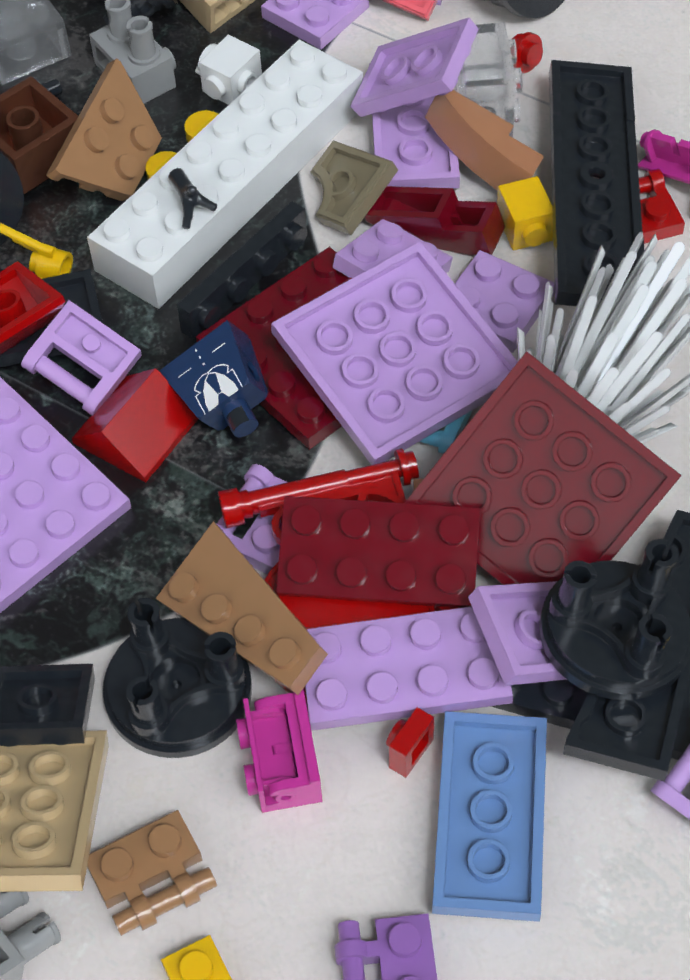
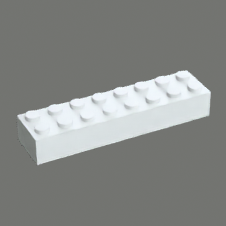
M298 40L87 237L94 271L160 309L357 115L351 108V104L362 83L363 72ZM176 168L183 169L197 190L204 197L217 204V209L214 212L202 206H195L190 229L182 228L184 216L182 202L178 192L168 178L169 173Z

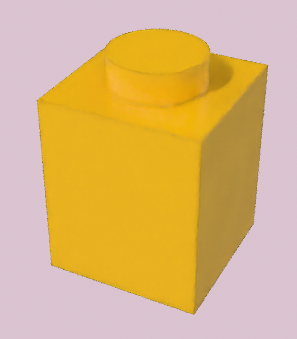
M536 176L499 185L497 204L506 226L504 232L512 250L535 247L553 241V206L539 177Z

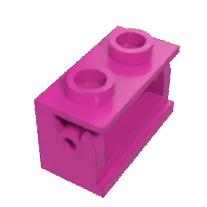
M302 689L299 695L293 692L259 699L254 702L255 711L251 712L248 698L243 699L246 718L236 719L241 750L251 748L253 764L243 765L248 796L259 794L262 813L323 802L321 780L304 690Z

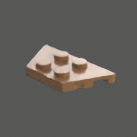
M117 58L105 67L46 176L55 181H59L62 178L78 182L81 189L91 192L100 191L107 197L124 201L134 194L146 171V163L154 155L162 137L124 66Z

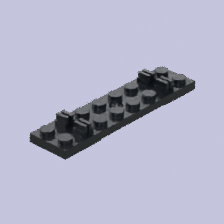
M551 60L549 69L555 305L577 306L600 246L602 245L605 251L600 268H606L608 264H611L614 269L605 289L606 292L621 260L628 253L635 237L639 232H643L632 67ZM644 240L627 278L644 252Z

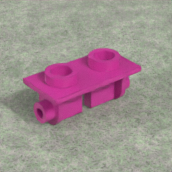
M656 129L644 132L640 139V146L644 148L646 156L638 164V169L645 171L660 169L664 177L690 184V141L681 139L677 143L675 137L662 134L661 131Z

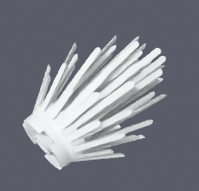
M639 232L635 237L628 253L621 260L606 292L605 289L614 269L611 264H608L606 268H600L605 255L603 246H600L565 337L561 334L565 316L562 308L557 309L552 334H549L554 303L552 302L553 287L549 282L546 283L542 311L539 309L535 351L531 348L527 350V352L641 443L678 427L673 423H668L657 429L651 427L643 432L640 431V429L668 413L671 409L670 406L690 392L689 373L667 391L657 390L645 399L671 375V370L666 367L690 340V315L688 313L681 316L674 325L690 302V284L687 287L686 281L690 275V257L686 260L676 277L669 280L663 288L664 283L683 254L685 245L682 242H676L671 250H665L656 263L655 257L651 255L658 242L655 233L627 278L644 240L643 232ZM517 327L519 361L525 354V335Z

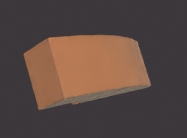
M455 90L445 95L435 96L425 116L434 131L449 149L469 169L497 191L499 185L532 178L544 158L542 154L509 136L514 125Z

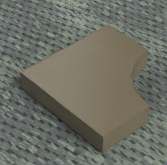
M333 140L310 171L315 180L322 184L323 187L322 203L315 216L321 224L352 235L397 173V167L391 160Z

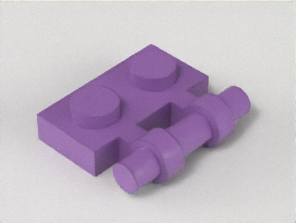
M429 913L375 919L377 940L374 941L361 940L358 921L347 920L338 924L339 942L335 944L334 948L336 963L342 966L343 980H365L364 965L380 963L381 980H437Z

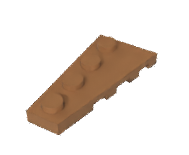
M214 521L156 597L165 607L181 618H185L210 636L216 632H226L232 635L236 641V653L241 658L297 695L300 694L328 655Z

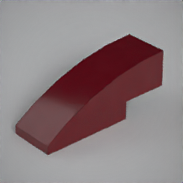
M387 186L364 217L366 222L373 225L382 219L395 223L417 238L433 244L437 249L467 255H476L479 250L492 255L506 227L497 202L458 201L454 188Z

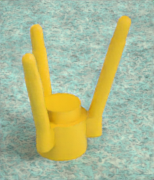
M0 223L1 234L11 238L14 243L33 251L29 261V270L35 272L38 277L43 279L71 273L73 265L72 253L41 243Z

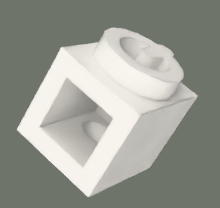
M227 35L219 44L213 43L208 45L202 52L198 67L195 70L197 74L201 75L203 92L211 98L229 105L262 74L260 50L230 35Z

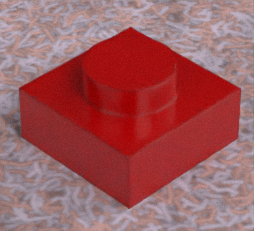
M416 707L408 720L400 719L388 735L386 745L389 747V768L407 778L434 740V717Z

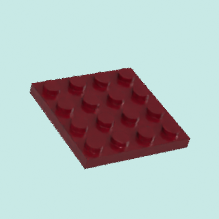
M330 246L196 336V341L198 342L226 320L249 336L268 390L266 399L259 404L309 450L341 428L342 425L271 333V324L352 279L332 268L337 252Z
M526 351L405 503L480 508L477 564L503 585L558 582L565 574L564 569L570 562L584 561L592 563L611 561L682 475Z

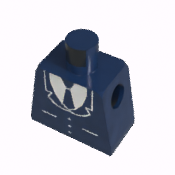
M228 320L160 370L161 374L195 416L215 430H223L229 426L235 437H244L251 434L258 427L259 423L251 409L266 399L268 390L249 336Z

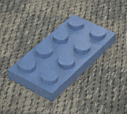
M445 711L432 914L540 922L547 718Z

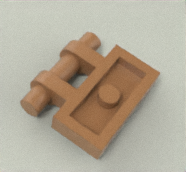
M179 810L89 854L87 868L107 909L125 900L130 905L129 908L112 916L121 936L139 926L142 930H145L157 924L156 917L182 904L188 908L201 901L199 895L217 886L209 867L191 876L185 870L203 860L201 852ZM170 877L173 885L148 898L145 897L142 891Z

